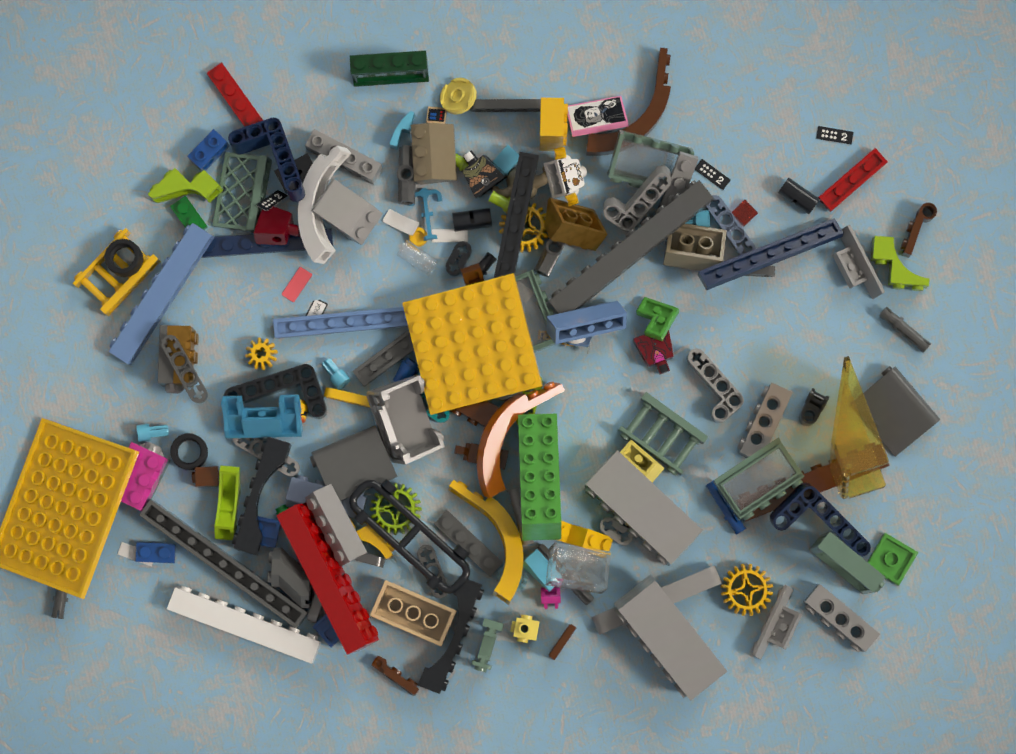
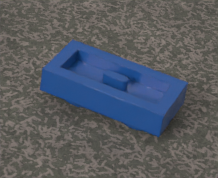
M137 542L135 562L175 563L176 544Z

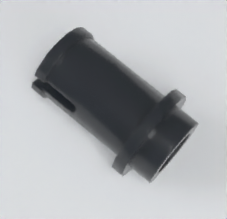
M489 252L479 262L483 275H487L488 269L497 260Z

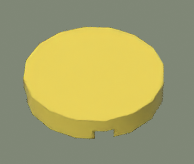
M462 77L454 78L448 85L446 84L440 93L441 105L448 113L454 115L468 111L476 100L477 91L475 86L468 79Z

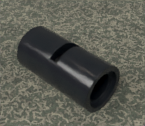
M791 178L786 180L778 192L790 202H794L797 207L807 214L811 213L820 200Z
M490 208L452 213L455 232L492 227Z

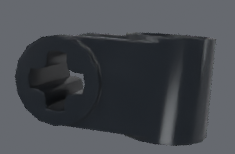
M812 388L799 414L800 423L804 426L813 425L826 406L829 396H823ZM805 412H810L813 415L812 421H807L804 418Z

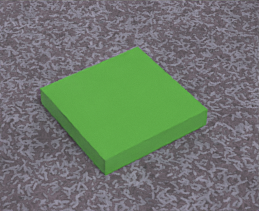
M884 533L867 562L884 575L886 579L899 586L918 552Z

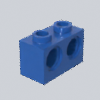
M213 129L187 157L201 171H206L230 145Z

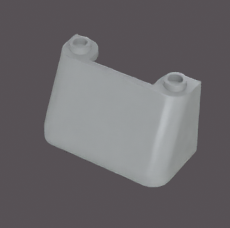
M414 375L367 392V399L380 437L393 463L406 465L445 447L443 434L431 427L420 395L424 392L425 381L420 375Z

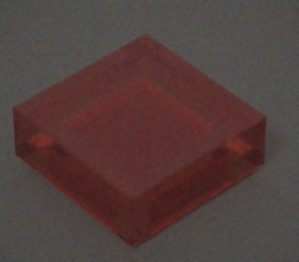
M744 200L732 211V214L743 226H746L758 212Z

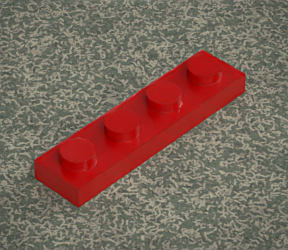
M222 62L207 72L211 81L244 127L263 121Z
M874 148L818 197L820 202L829 212L833 211L886 165L888 161Z

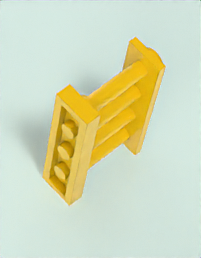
M126 228L119 230L114 235L112 242L118 239H128L127 237L131 233ZM105 249L83 272L80 271L74 277L75 281L73 284L77 288L81 285L87 288L102 303L100 310L109 317L161 262L154 254L146 256L143 253L142 267L136 274L129 276V279L124 284H120L101 266L105 261ZM114 255L113 261L121 269L129 266L120 256ZM95 271L115 289L116 293L111 298L106 297L88 280Z

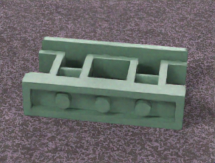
M484 618L482 626L487 627V631L484 632L477 657L479 659L478 661L472 660L471 664L475 665V670L486 673L487 669L491 670L492 665L487 663L491 658L497 637L496 632L497 630L502 632L504 624Z

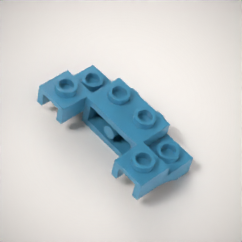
M299 394L280 395L279 407L244 408L242 396L222 397L221 407L225 438L302 437V409Z

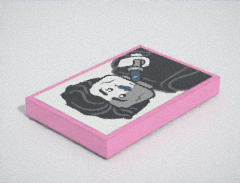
M621 96L568 106L567 117L572 137L629 127Z

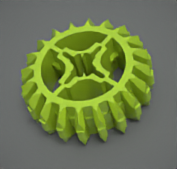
M394 483L397 490L393 496L398 500L399 494L406 496L410 500L411 506L405 507L420 519L421 516L415 513L416 511H422L421 507H416V504H420L421 501L413 500L417 497V493L410 495L412 488L409 487L407 491H404L405 484H402L401 488L398 489V484ZM378 493L374 494L378 500H371L372 504H376V507L369 508L370 511H376V514L371 515L372 519L377 517L378 520L376 522L378 524L381 523L383 529L387 527L386 531L389 534L391 529H394V535L398 534L397 529H400L402 534H405L404 527H407L409 531L412 529L409 526L411 522L408 519L404 523L399 524L401 513L397 511L395 519L393 511L386 510L394 506L392 504L380 506L384 497ZM380 512L390 513L393 525L386 523L382 519Z

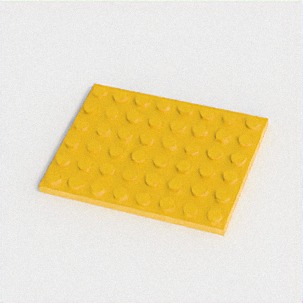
M41 418L0 527V568L85 599L139 451Z

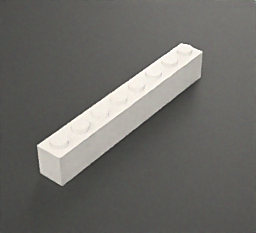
M182 585L180 588L175 587L167 610L308 663H314L321 645V641H318V636L307 633V636L300 634V629L292 626L286 629L281 627L282 623L271 619V622L263 620L264 616L253 612V615L245 613L246 609L235 606L233 609L227 606L228 602L220 599L214 602L209 600V595L201 592L198 595L191 593L192 589Z

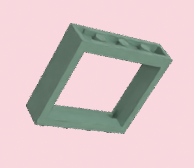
M831 532L820 535L809 549V551L862 594L878 592L885 584L883 582L886 578Z

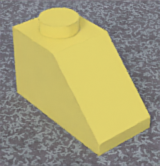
M632 440L620 451L652 483L665 469Z

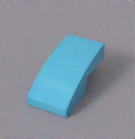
M410 111L398 124L391 138L390 148L398 150L402 133L410 134L411 125H413L415 118L414 112Z

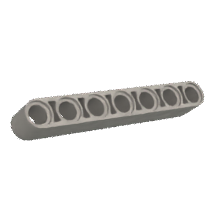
M714 565L664 586L662 589L670 600L676 603L722 584ZM617 607L592 617L599 635L628 623L627 621L623 623L614 611Z

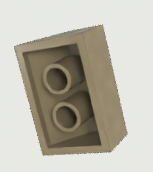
M422 123L411 125L414 181L420 185L457 181L454 124Z
M684 224L667 238L663 265L701 271L723 262L727 230Z

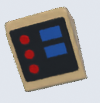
M428 106L426 123L446 124L447 111L441 107Z

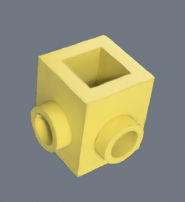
M521 614V618H516V621H512L510 632L514 633L513 637H517L518 642L528 643V640L536 641L540 622L532 620L533 616ZM521 626H528V631L523 633Z

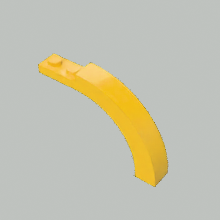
M453 480L448 490L486 516L495 526L501 537L505 553V565L503 575L494 589L493 595L509 605L518 588L523 569V548L517 527L505 508L493 497L487 498L484 501L482 495L469 491L466 484Z

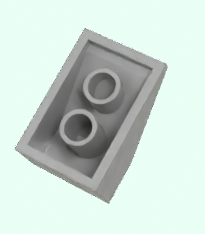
M335 179L331 180L312 208L314 213L350 240L360 245L364 243L383 214Z

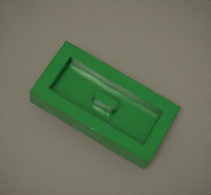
M186 196L170 206L185 228L188 225L191 226L192 223L203 230L208 228Z

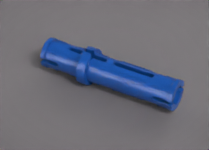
M713 481L708 483L706 487L723 512L725 521L729 522L736 535L744 531L746 527L741 520L737 519Z

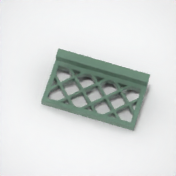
M225 152L220 186L223 191L217 197L212 226L254 233L262 208L256 205L266 198L272 159L264 155H238ZM230 157L237 158L240 162L233 169L229 166ZM250 160H256V168L250 172L245 164ZM244 167L248 174L239 180L235 172ZM233 175L237 182L228 188L225 184L226 179ZM251 177L253 186L246 190L242 183ZM240 185L244 193L235 198L231 191ZM229 193L234 201L225 207L222 200ZM248 196L250 204L243 209L239 201ZM237 204L241 211L233 217L228 209ZM226 211L231 219L226 223H219L220 215ZM244 214L247 218L246 226H239L235 220Z

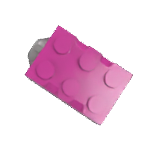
M131 442L129 448L139 451L121 502L142 511L149 500H152L171 460L164 457L161 447L151 442L140 445Z

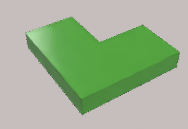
M647 297L643 298L636 310L638 316L651 320L644 331L645 336L659 341H663L679 313V308Z

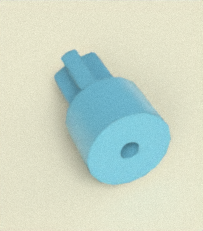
M709 210L700 211L685 224L710 227Z
M326 359L322 363V367L330 375V381L336 389L340 390L351 381L349 376L343 369L339 370L331 359Z
M149 424L136 425L138 442L151 441L153 437L169 435L168 425L166 424L149 426Z

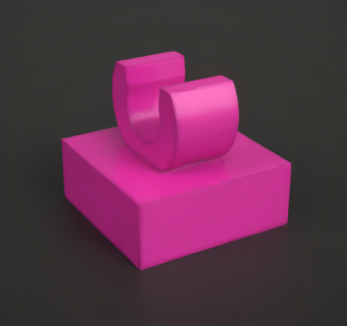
M541 587V604H544V608L548 609V604L554 603L555 609H558L559 603H561L560 587H554L550 592Z

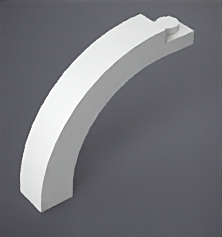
M341 146L332 148L328 156L320 154L316 158L303 182L305 197L298 203V224L304 247L312 261L324 264L336 250L326 235L323 219L314 213L312 208L327 188L335 171L351 155L347 148Z

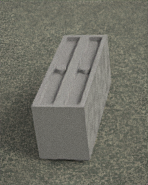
M618 450L585 484V492L592 499L596 497L601 502L599 505L607 513L610 510L615 515L613 517L614 520L621 526L625 524L629 528L628 532L635 539L639 537L643 541L641 545L647 551L651 552L653 550L658 555L656 559L662 565H671L703 531Z
M651 574L614 603L617 607L614 611L623 623L628 622L626 626L635 638L640 637L638 641L647 653L652 652L650 656L659 668L664 667L662 671L671 683L676 682L674 686L683 698L687 696L691 701L728 672Z

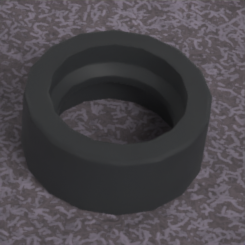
M128 239L115 240L108 246L104 255L108 269L120 277L132 276L142 267L143 253L134 242ZM121 248H130L135 255L132 264L123 269L116 267L113 262L116 252Z
M185 433L173 441L170 455L178 467L185 470H195V467H201L208 457V447L201 437L192 433ZM194 441L199 445L200 456L195 462L186 463L179 458L178 449L183 442Z

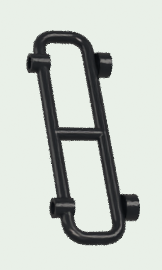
M387 479L382 484L375 480H366L361 483L349 499L350 508L356 514L354 518L361 525L366 523L424 575L428 579L426 584L433 590L438 588L440 591L448 594L459 590L470 576V567L465 561L469 553L459 544L454 549L448 546L393 496L397 488ZM367 488H374L414 524V527L400 542L395 540L357 505V499ZM419 531L424 533L462 568V575L453 585H445L405 549Z

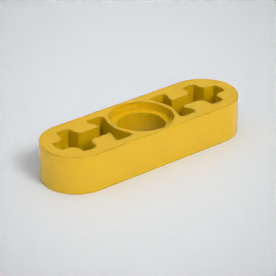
M325 387L323 396L325 398L370 408L367 396Z

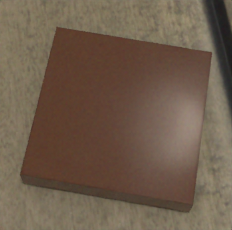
M568 625L548 654L553 660L556 659L576 630L574 625Z

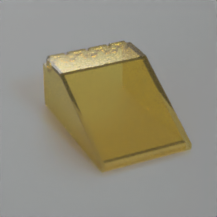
M847 356L844 357L831 439L830 471L841 498L846 499L849 497L850 499L884 488L886 483L879 467L888 464L889 460L851 360Z

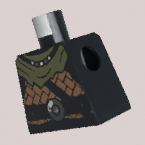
M471 150L463 156L469 166L462 172L475 198L482 197L492 187L508 177L486 155L477 158Z

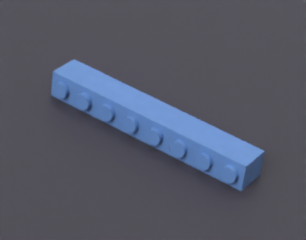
M194 223L184 229V237L180 242L177 241L172 248L174 252L171 257H167L162 263L163 269L159 274H155L151 281L153 283L149 290L146 289L141 296V303L132 309L130 320L123 323L120 328V335L118 338L115 337L109 345L111 347L109 352L129 365H132L214 239L213 235Z

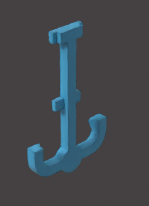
M422 188L419 192H415V197L423 198L425 213H421V215L426 217L428 235L424 237V241L437 239V235H432L430 216H433V212H429L427 198L432 194L438 196L437 202L442 201V195L436 189L428 190Z

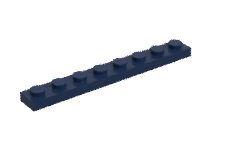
M834 218L698 271V277L707 291L843 237V231Z
M332 228L325 229L326 235L333 246ZM254 234L214 237L201 258L305 251L306 249L301 235L300 237L290 235L286 245L256 244Z

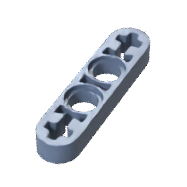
M712 195L715 199L714 202H719L717 205L719 210L724 208L725 211L720 212L716 216L715 213L718 211L715 207H710L711 203L706 206V209L709 210L710 215L719 228L727 230L726 237L739 255L743 254L744 247L742 245L738 247L737 244H740L744 239L747 241L744 242L746 248L756 249L754 243L722 198ZM722 215L730 217L731 222L728 225L720 222ZM734 230L740 231L742 234L741 239L733 240L731 232Z

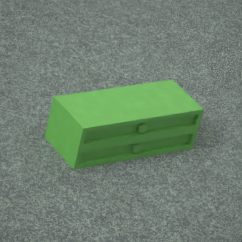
M557 413L518 415L522 541L560 540L561 499Z

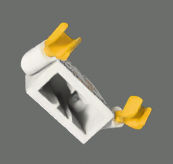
M565 147L554 148L555 160L543 163L552 198L564 196L568 206L578 204L577 194L579 193V188L585 184L583 177L587 175V170L584 166H580L578 159H571L566 154Z

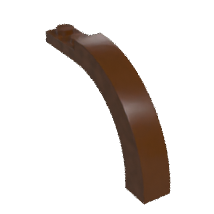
M660 48L655 91L650 105L639 119L629 125V127L622 129L623 131L647 136L661 119L671 86H664L668 82L669 74L665 73V68L670 65L671 57L670 54H667L668 48ZM619 131L606 134H589L586 155L602 156L613 154ZM622 141L620 152L634 146L635 143Z

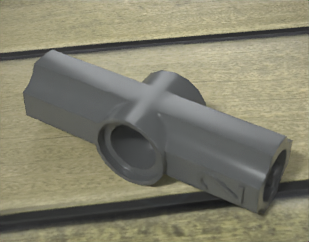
M409 145L399 147V168L397 170L399 178L398 203L403 205L415 204L416 182L414 181L412 146ZM406 172H411L409 178L403 179Z
M549 238L534 271L542 276L549 277L562 253L565 243L554 242ZM555 244L559 247V250L551 252L549 246Z

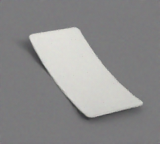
M391 209L388 210L382 220L384 223L409 235H413L419 226V222Z

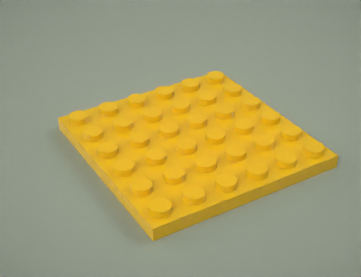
M514 273L402 303L420 376L425 381L424 392L430 415L543 386Z

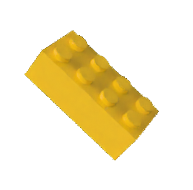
M541 97L540 151H554V148L566 146L568 104H564V98Z

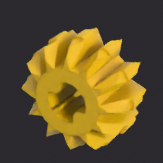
M261 338L257 339L258 344L252 340L250 343L253 345V348L246 347V350L251 352L245 354L246 358H251L248 364H254V369L256 370L260 364L262 370L266 369L265 364L271 368L273 365L269 361H277V358L272 356L278 354L277 350H272L275 344L271 343L268 345L269 339L267 338L263 344ZM262 350H264L266 355L261 356V358H258L259 355L257 354V352H262Z

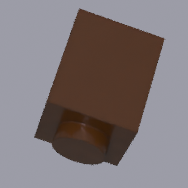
M195 467V472H192V483H195L197 488L219 487L220 467Z

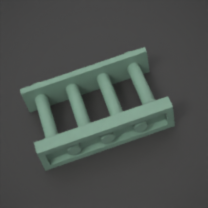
M645 392L641 398L643 401L642 408L626 429L622 426L619 428L620 436L628 442L631 439L667 465V470L676 476L677 473L681 475L684 472L679 468L694 446L699 443L704 444L708 436ZM654 409L659 413L657 415L658 419L644 438L640 440L632 433L648 411ZM669 420L675 424L673 426L674 429L660 449L655 451L648 444L663 423ZM685 431L690 435V440L672 463L664 455L679 434Z

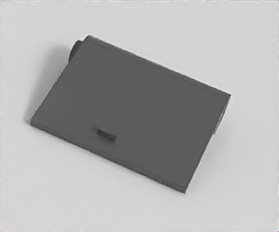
M889 366L881 373L883 377L855 399L851 405L896 457L934 426L940 418L896 366L893 369Z
M375 425L311 452L313 456L309 457L313 467H318L325 486L332 484L340 501L349 498L356 488L366 480H375L382 484L385 479L389 481L397 477Z

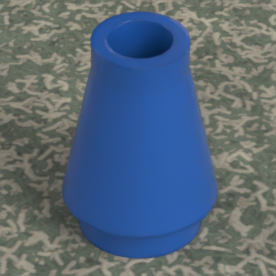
M407 357L406 360L402 361L393 381L396 382L418 372V364Z

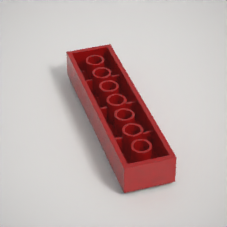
M307 503L295 504L276 515L346 654L349 655L377 642L379 640L378 631L375 626L371 625L369 613L362 607L360 596L351 585L350 576L347 573L345 574L342 566L340 567L339 563L335 560L334 553L325 541V536L316 524V519L308 508Z

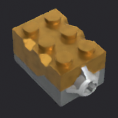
M160 325L158 384L165 387L167 393L178 394L185 388L161 346V341L167 335L175 336L194 367V364L198 363V352H195L194 347L199 343V334L191 326ZM167 340L166 348L170 347L173 351L170 356L181 351L180 348L177 351L173 346L176 343L175 341ZM177 356L175 364L177 366L184 365V356ZM191 372L186 373L184 381L186 383L193 382L194 374Z

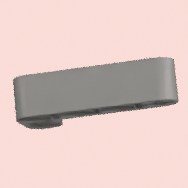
M658 166L626 204L614 197L607 198L603 204L605 218L624 231L634 229L670 186V169L666 166ZM649 189L655 190V192L651 194L647 193L646 191ZM638 203L643 204V206L640 208L635 207L634 205ZM615 207L616 210L609 211L608 208ZM626 217L631 218V220L628 222L623 221V219Z
M693 349L687 356V362L721 400L712 409L711 418L716 423H723L743 405V396L701 349ZM692 354L695 356L700 355L699 361L702 364L704 361L706 362L701 369L698 368L701 364L697 360L695 362L692 361ZM711 368L714 371V375L706 377L704 369ZM717 383H725L726 391H719L716 387ZM730 397H737L739 405L732 406L729 402ZM722 409L725 412V417L723 419L717 418L715 410Z

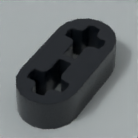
M460 241L455 245L446 262V271L449 275L458 276L461 273L460 269L465 267L472 252L468 242ZM463 246H466V250L468 251V253H463L461 258L458 257L460 254V250L458 248H463ZM459 260L457 264L459 270L452 272L449 265Z

